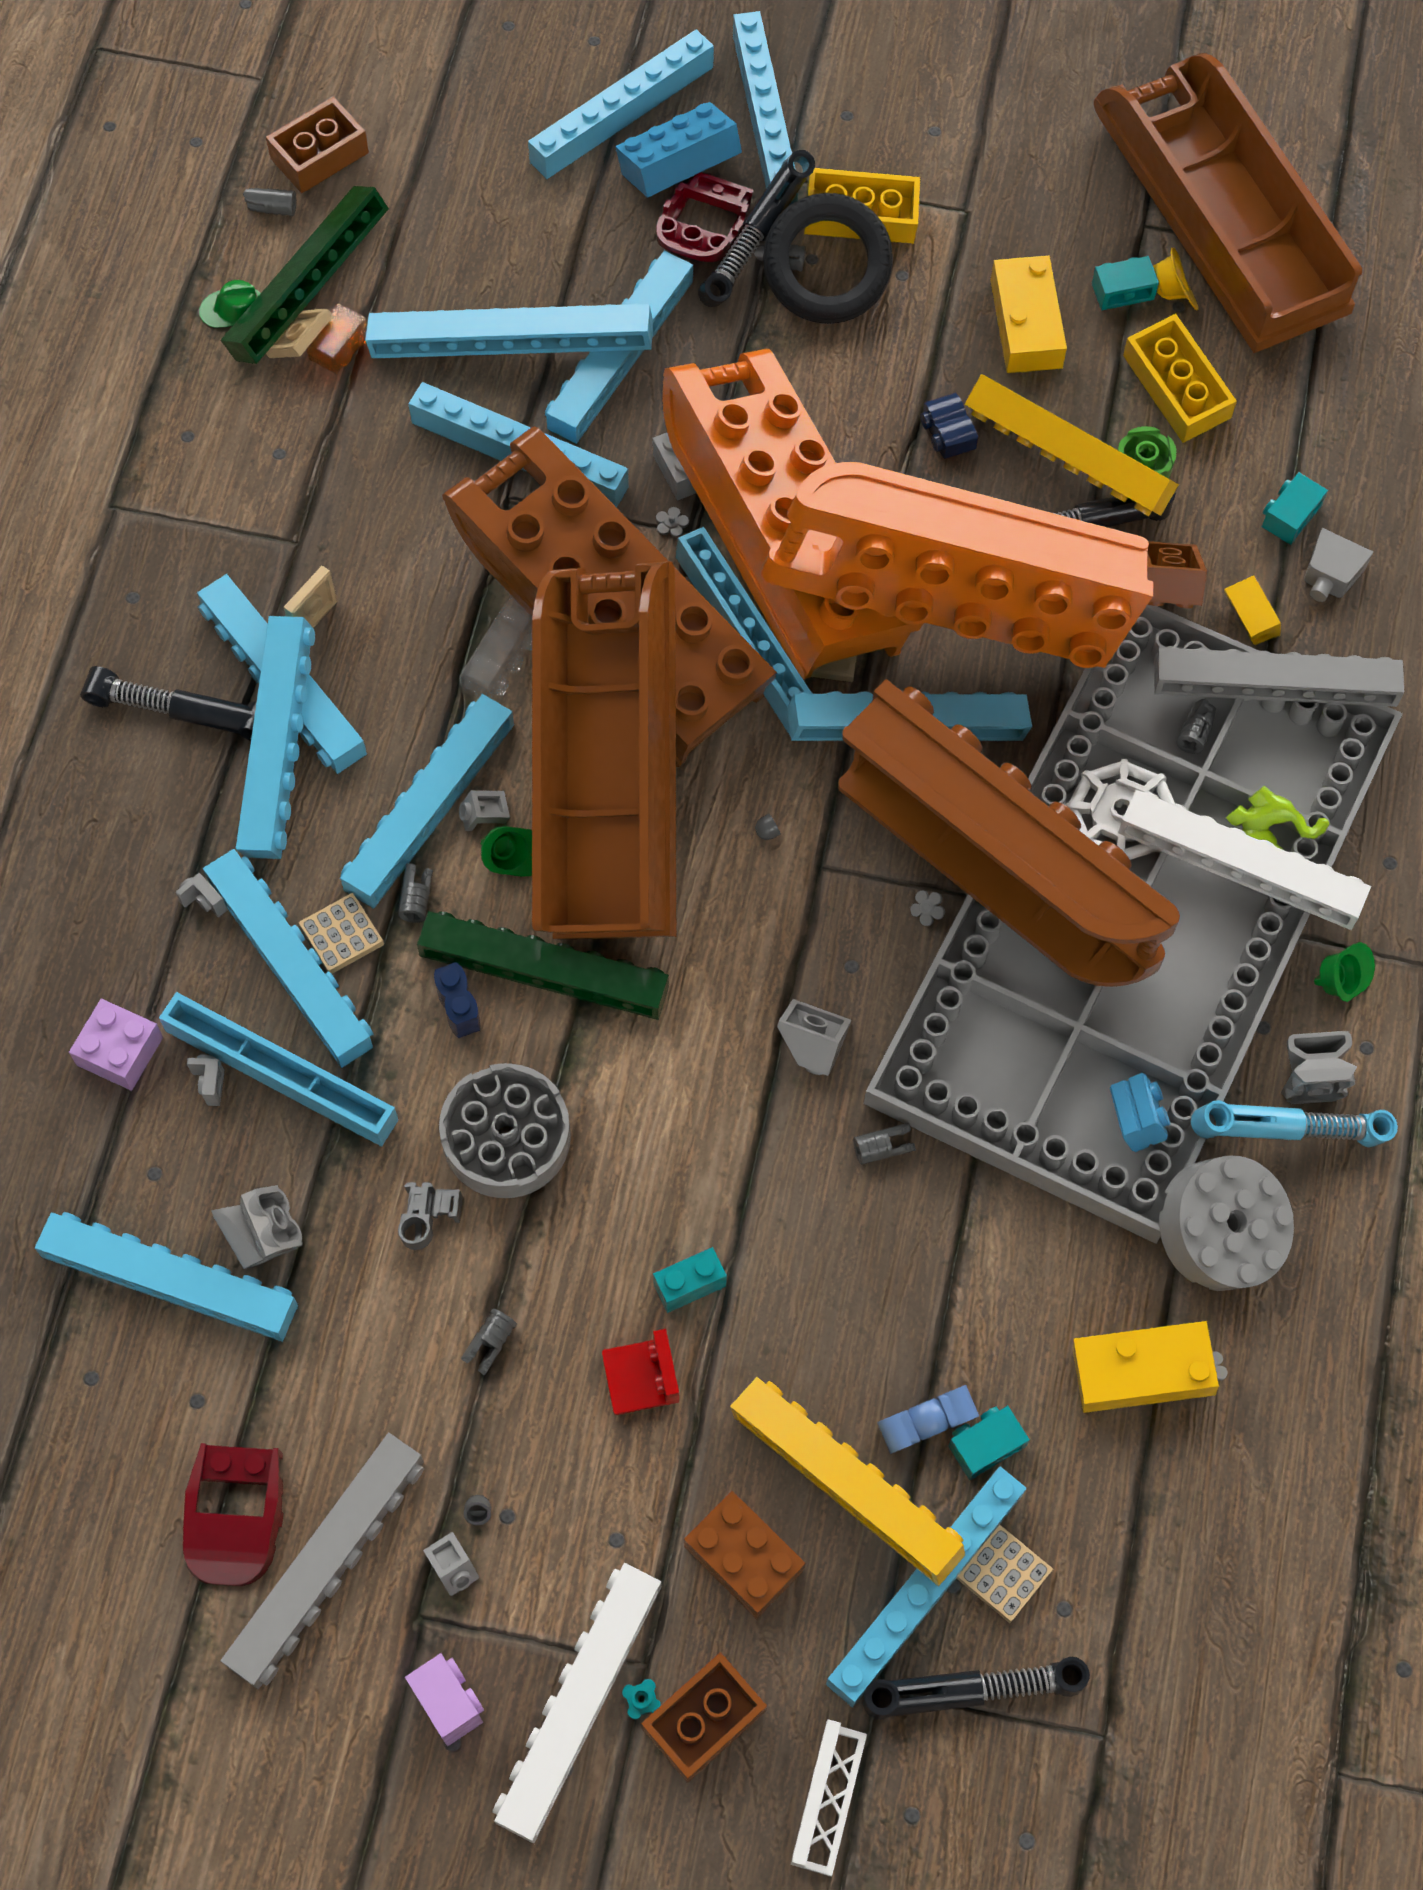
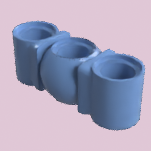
M967 1385L942 1394L936 1397V1399L933 1398L909 1408V1410H904L877 1422L891 1454L920 1442V1439L924 1440L946 1431L948 1427L953 1428L979 1417V1413Z

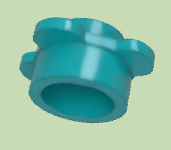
M645 1679L642 1684L636 1686L628 1684L623 1688L622 1695L627 1699L629 1705L627 1713L630 1718L639 1719L641 1715L653 1713L661 1706V1702L655 1696L656 1684L653 1680ZM644 1696L645 1701L639 1702L638 1698Z

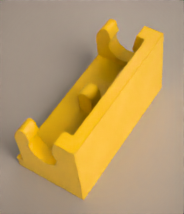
M1254 575L1224 589L1226 596L1233 605L1254 645L1281 635V622Z

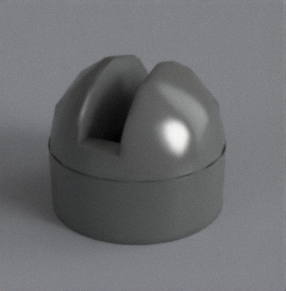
M769 813L757 821L755 830L761 839L771 840L781 835Z
M477 1494L471 1496L464 1506V1518L472 1525H482L488 1522L491 1517L489 1499L484 1495Z

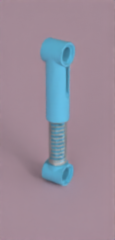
M1220 1100L1212 1101L1198 1108L1191 1116L1192 1129L1198 1136L1205 1139L1215 1136L1301 1140L1304 1136L1306 1138L1310 1136L1311 1138L1353 1139L1365 1147H1374L1394 1138L1398 1128L1395 1117L1386 1110H1376L1369 1114H1359L1356 1116L1349 1114L1334 1115L1333 1113H1307L1301 1108L1232 1105ZM1209 1113L1215 1118L1216 1126L1211 1123ZM1373 1124L1377 1127L1378 1134L1375 1132Z

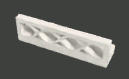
M827 1720L790 1865L832 1877L865 1745L866 1733L841 1727V1723ZM838 1735L858 1740L855 1754L844 1761L841 1760L835 1750ZM834 1756L838 1764L830 1768ZM853 1761L849 1774L845 1765ZM841 1768L848 1781L847 1787L844 1791L833 1797L826 1784L829 1774ZM825 1790L829 1799L821 1804ZM844 1796L840 1809L836 1800ZM832 1803L839 1816L838 1823L824 1832L817 1820L819 1810ZM816 1826L820 1835L812 1839ZM835 1831L833 1843L831 1845L827 1836ZM821 1839L824 1840L830 1851L827 1866L807 1861L810 1846Z

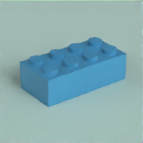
M711 102L700 104L685 114L677 115L672 120L658 126H653L647 132L636 137H630L625 142L615 146L622 175L647 198L742 153L737 124Z

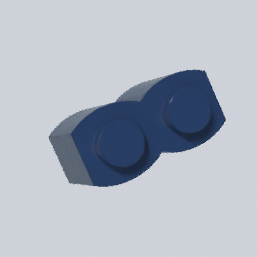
M957 393L924 402L923 413L920 414L921 423L924 429H929L932 434L931 441L934 450L940 452L944 459L977 448L978 435Z
M455 962L435 969L434 980L438 997L446 1010L448 1023L454 1035L461 1038L480 1031L477 1003L469 992L466 974L462 967Z

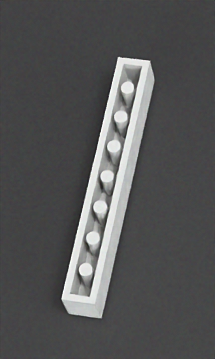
M1135 790L1118 831V834L1349 930H1352L1359 918L1371 886L1364 884L1357 877H1347L1335 872L1328 865L1316 864L1306 860L1299 853L1284 851L1275 847L1273 843L1267 840H1258L1250 837L1238 828H1229L1221 825L1209 816H1200L1192 813L1180 804H1170L1159 799L1151 792Z
M626 1563L623 1564L620 1571L614 1569L606 1585L610 1592L605 1602L601 1600L597 1602L590 1617L595 1622L589 1634L584 1631L581 1634L574 1649L579 1653L573 1665L567 1663L558 1681L563 1685L557 1697L551 1695L542 1712L546 1719L541 1729L536 1727L533 1729L526 1743V1747L530 1751L524 1762L517 1761L509 1777L513 1784L507 1795L501 1793L492 1812L497 1815L494 1820L497 1825L533 1844L661 1589L660 1580Z

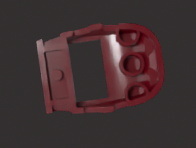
M702 172L690 177L687 184L681 182L675 189L674 196L671 199H667L663 205V213L659 217L656 226L658 244L668 251L699 261L717 262L723 259L729 249H731V246L734 245V241H737L739 234L742 233L753 189ZM691 198L738 214L727 237L723 234H715L703 230L696 225H688L677 221L688 199Z
M200 1444L185 1491L183 1520V1554L185 1563L190 1573L199 1581L211 1585L246 1586L259 1580L268 1571L273 1561L277 1547L275 1542L279 1527L282 1528L284 1515L282 1512L283 1479L280 1477L279 1459L283 1460V1453L278 1448L259 1449ZM201 1481L267 1485L263 1517L197 1512Z

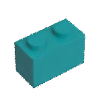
M1149 256L1133 257L1125 261L1104 263L1096 266L1092 279V287L1101 311L1155 300L1159 285Z
M1298 472L1292 481L1287 479L1278 492L1280 495L1276 501L1271 499L1264 508L1262 514L1265 515L1262 527L1291 545L1322 507L1328 490Z
M713 1247L653 1273V1285L667 1313L726 1287L727 1275Z
M1008 1405L1001 1410L995 1406L980 1416L982 1421L972 1427L969 1423H966L952 1432L953 1438L950 1440L948 1447L969 1481L1026 1448L1030 1441Z

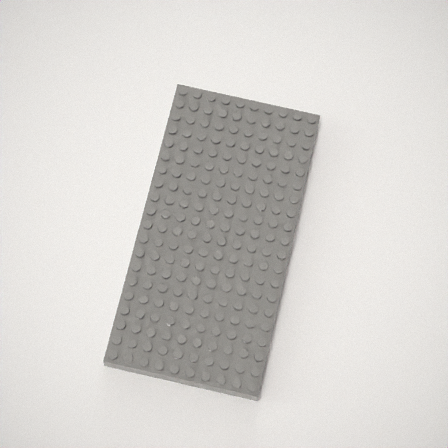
M1147 605L1106 667L1085 668L1028 778L1032 786L1030 792L1048 806L1054 801L1065 805L1069 803L1080 782L1082 772L1085 770L1092 771L1120 762L1121 758L1128 759V762L1156 774L1163 773L1167 777L1166 783L1175 804H1180L1188 811L1197 815L1209 816L1217 823L1226 827L1242 830V824L1234 826L1225 817L1239 805L1247 810L1253 805L1248 800L1249 797L1265 785L1275 795L1283 796L1291 801L1295 809L1303 815L1307 826L1313 827L1319 818L1328 819L1330 824L1326 832L1316 839L1302 838L1291 821L1272 825L1269 827V830L1276 837L1277 844L1284 851L1296 852L1306 860L1332 867L1403 713L1387 706L1154 694V660L1159 647L1177 646L1180 649L1204 647L1218 651L1237 649L1241 652H1257L1259 650L1158 606ZM1201 699H1206L1216 708L1213 726L1203 751L1199 754H1190L1178 747L1177 739L1195 703ZM1119 775L1100 781L1103 784L1108 783L1110 785L1116 783V780L1120 778ZM1128 775L1127 779L1139 783L1143 786L1147 784L1146 782H1143L1139 779H1136ZM1090 788L1083 802L1091 803L1096 791ZM1154 791L1153 794L1159 798L1157 791ZM1122 805L1121 808L1115 807L1114 810L1117 811V814L1123 816L1128 806ZM1082 814L1086 828L1089 831L1090 828L1094 827L1091 815ZM1102 834L1096 838L1099 841H1109L1115 845L1118 842ZM1126 841L1125 848L1132 847L1141 843L1138 841ZM1162 851L1131 859L1132 866L1129 870L1173 903L1179 911L1180 919L1174 934L1161 942L1165 950V957L1157 973L1137 983L1105 987L1085 983L1069 976L970 895H967L866 1090L864 1104L904 1124L909 1123L911 1127L1157 1244L1161 1236L1159 1213L1164 1208L1167 1196L1165 1191L1172 1179L1181 1170L1195 1163L1206 1140L1198 1136L1192 1129L1191 1116L1195 1110L1212 1101H1224L1310 913ZM1144 1073L1151 1083L1155 1081L1158 1083L1163 1095V1100L1158 1102L1160 1107L1163 1106L1165 1108L1170 1125L1165 1126L1168 1134L1167 1140L1155 1145L1150 1144L1148 1148L1134 1152L1123 1139L1110 1087L1112 1084L1122 1080L1128 1081V1078ZM1209 1113V1119L1213 1124L1215 1118Z

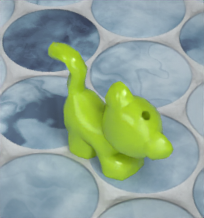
M1265 785L1249 797L1248 800L1253 805L1247 810L1239 805L1225 817L1234 826L1242 824V831L1246 835L1258 840H1267L1282 850L1283 848L1277 844L1276 837L1269 830L1270 826L1291 821L1302 838L1316 839L1324 834L1330 825L1328 819L1319 818L1313 827L1307 826L1303 815L1295 809L1291 801L1283 796L1275 795Z

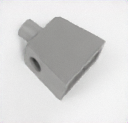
M1322 528L1304 578L1306 583L1313 586L1310 596L1319 602H1324L1329 594L1338 598L1343 597L1365 571L1373 551Z

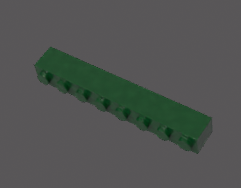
M353 186L220 341L235 361L257 364L389 210L375 187Z
M428 911L417 942L420 957L446 964L456 962L465 969L659 1020L669 988V975L658 968L647 967L645 969L635 966L632 962L625 959H617V961L607 959L595 951H587V953L577 951L568 944L558 943L555 945L547 943L542 938L534 935L524 937L515 934L508 928L498 927L494 929L485 926L478 920H460L452 914L443 911L438 913Z

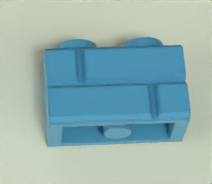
M1140 1073L1128 1078V1081L1122 1080L1112 1084L1110 1091L1121 1133L1130 1149L1137 1152L1148 1148L1150 1144L1155 1145L1167 1140L1168 1134L1165 1126L1170 1125V1120L1163 1106L1160 1107L1158 1102L1163 1100L1158 1083L1156 1081L1151 1083L1146 1074Z

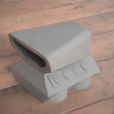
M1348 1031L1293 1034L1289 1036L1287 1049L1292 1074L1281 1091L1287 1102L1291 1104L1332 1102L1348 1096L1347 1088L1355 1085L1354 1072L1357 1066L1342 1060L1352 1046V1037Z
M278 1185L258 1188L242 1194L240 1205L211 1210L214 1219L243 1269L258 1266L302 1246L301 1230L295 1220L291 1218L288 1199L284 1192L279 1189Z

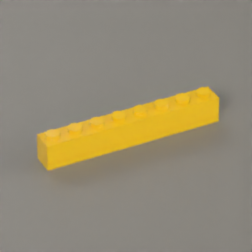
M983 374L980 375L964 404L973 409L970 415L985 423L988 418L996 422L993 428L1007 436L1011 431L1019 435L1016 441L1030 449L1034 444L1042 448L1039 453L1053 462L1058 457L1065 461L1063 468L1076 475L1080 471L1088 474L1089 476L1086 481L1102 489L1104 484L1112 488L1110 493L1112 496L1123 502L1130 498L1137 502L1134 508L1150 516L1152 511L1161 516L1179 486L1174 481Z
M756 1377L730 1406L734 1418L932 1582L940 1586L965 1556L964 1545L962 1544L963 1538L950 1527L944 1529L936 1523V1516L923 1505L918 1508L909 1501L911 1497L902 1487L897 1484L892 1487L883 1480L884 1474L875 1465L869 1463L866 1466L858 1459V1453L849 1444L843 1442L840 1445L832 1438L833 1433L823 1423L818 1421L817 1424H814L807 1418L808 1413L801 1405L795 1401L790 1404L782 1398L783 1393L775 1384L770 1381L765 1384Z

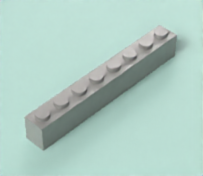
M1177 646L1159 647L1154 660V694L1397 707L1404 694L1403 660H1393L1389 657L1371 659L1362 658L1357 655L1333 657L1329 654L1314 656L1301 655L1297 652L1275 654L1269 651L1241 652L1237 649L1218 651L1204 647L1196 649H1180Z
M388 1432L220 1660L226 1667L258 1690L262 1684L267 1686L273 1680L279 1670L276 1665L283 1655L289 1656L294 1651L300 1641V1638L297 1637L305 1625L310 1627L316 1621L321 1612V1609L318 1607L326 1596L331 1598L337 1592L342 1583V1580H340L342 1574L347 1568L351 1570L355 1567L363 1554L360 1550L368 1539L373 1541L383 1527L382 1519L388 1511L393 1513L399 1507L404 1498L401 1493L409 1483L415 1484L422 1475L424 1461L421 1454Z

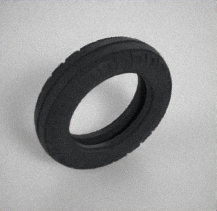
M819 193L794 202L778 216L766 238L763 261L768 284L775 297L786 309L796 316L811 322L835 324L846 322L862 315L879 300L891 276L893 252L884 224L868 206L846 195ZM834 221L844 224L860 237L867 253L866 273L860 283L847 293L838 296L814 294L801 286L791 271L789 265L790 245L802 229L813 223Z

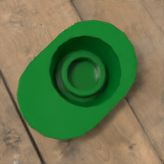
M231 280L224 284L220 291L208 295L202 301L199 307V315L202 321L210 327L225 328L233 326L261 293L244 280Z
M502 826L491 830L485 839H481V859L489 871L520 877L532 876V829Z
M1357 942L1340 953L1325 957L1321 962L1320 974L1314 979V984L1322 986L1325 993L1339 997L1344 1002L1352 1000L1367 989L1374 977L1375 960L1371 949L1367 944Z

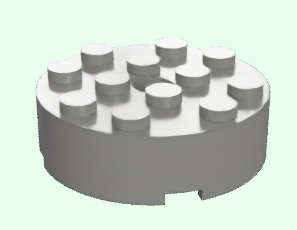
M517 1064L489 1065L490 1068L465 1076L448 1094L442 1107L439 1121L443 1151L450 1169L470 1189L495 1198L524 1196L546 1185L563 1166L569 1152L571 1139L568 1110L557 1087L538 1071ZM505 1126L514 1128L508 1133H502V1135L498 1132L500 1128Z
M1222 1156L1191 1164L1172 1179L1165 1191L1167 1196L1163 1211L1159 1213V1228L1162 1243L1169 1259L1186 1279L1192 1283L1196 1282L1207 1287L1209 1290L1225 1291L1259 1285L1279 1271L1286 1261L1292 1246L1294 1220L1285 1190L1278 1179L1267 1168L1246 1157Z

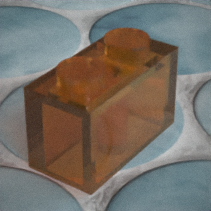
M337 303L330 313L333 317L307 348L309 360L335 374L343 366H347L358 347L366 343L367 332L366 317L340 303Z

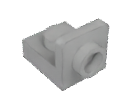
M471 790L459 806V817L464 823L465 831H473L478 823H507L510 819L504 791Z
M201 873L184 880L176 891V895L184 907H187L196 900L206 912L212 910L218 918L228 911L223 898Z
M198 1055L197 1058H188L187 1066L193 1075H200L198 1093L203 1096L208 1106H220L225 1071L220 1060L211 1055Z
M453 1532L423 1550L449 1595H454L466 1589L479 1578L470 1559Z

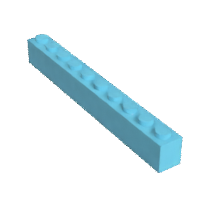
M650 304L369 313L365 341L371 358L651 350L653 318Z

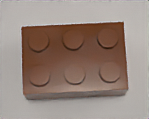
M334 96L266 136L270 159L301 194L369 153L366 131Z
M1148 541L1147 580L1153 581V597L1148 605L1163 606L1164 603L1176 604L1177 607L1186 609L1193 608L1194 605L1202 606L1207 569L1197 545Z
M733 1491L684 1538V1547L756 1620L804 1571L806 1565Z
M720 1652L641 1723V1728L688 1783L766 1712L767 1705Z

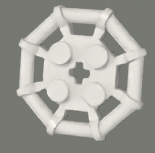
M1121 758L1120 762L1092 771L1085 770L1082 772L1080 782L1069 803L1065 805L1079 818L1081 822V829L1079 831L1097 845H1100L1102 842L1096 839L1100 834L1118 841L1117 846L1131 860L1153 852L1160 853L1161 851L1142 843L1125 848L1126 841L1133 842L1135 840L1118 834L1124 815L1117 814L1114 808H1121L1122 805L1129 806L1136 789L1141 792L1151 793L1157 791L1161 800L1170 804H1175L1166 783L1167 777L1163 773L1156 774L1128 762V759ZM1119 775L1120 778L1116 780V783L1110 785L1108 783L1103 784L1100 781ZM1128 775L1136 779H1139L1143 782H1146L1147 784L1143 786L1139 783L1127 779ZM1090 788L1096 791L1091 803L1083 802ZM1082 814L1091 815L1094 827L1090 828L1089 831L1086 828Z

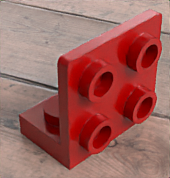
M666 1329L653 1331V1340L604 1349L602 1351L613 1413L615 1415L679 1403V1389Z

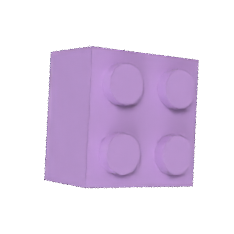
M100 999L71 1047L69 1054L77 1066L132 1091L163 1036L157 1023L104 999Z
M440 1653L405 1676L447 1746L483 1723L479 1714L484 1709L473 1690L469 1688L464 1691L460 1685L466 1680L453 1658L446 1661Z

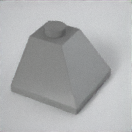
M792 999L780 1018L777 1028L799 1066L805 1067L812 1074L828 1076L835 1065L852 1020Z

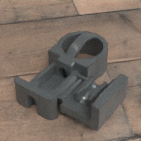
M415 1182L405 1184L404 1187L407 1193H409L407 1214H401L398 1235L407 1248L420 1250L428 1246L432 1241L433 1219L431 1216L438 1218V1215H448L449 1218L454 1219L455 1223H460L463 1196L460 1189H436L435 1191L432 1183L423 1182L422 1187H418ZM452 1198H454L453 1212H451ZM415 1224L414 1241L407 1240L405 1232L409 1226ZM422 1224H424V1225L426 1226V1233L424 1234L423 1237H422Z

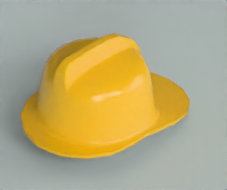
M1173 247L1171 248V256L1153 265L1159 281L1157 293L1167 300L1187 298L1197 311L1199 310L1198 304L1185 278L1177 250Z

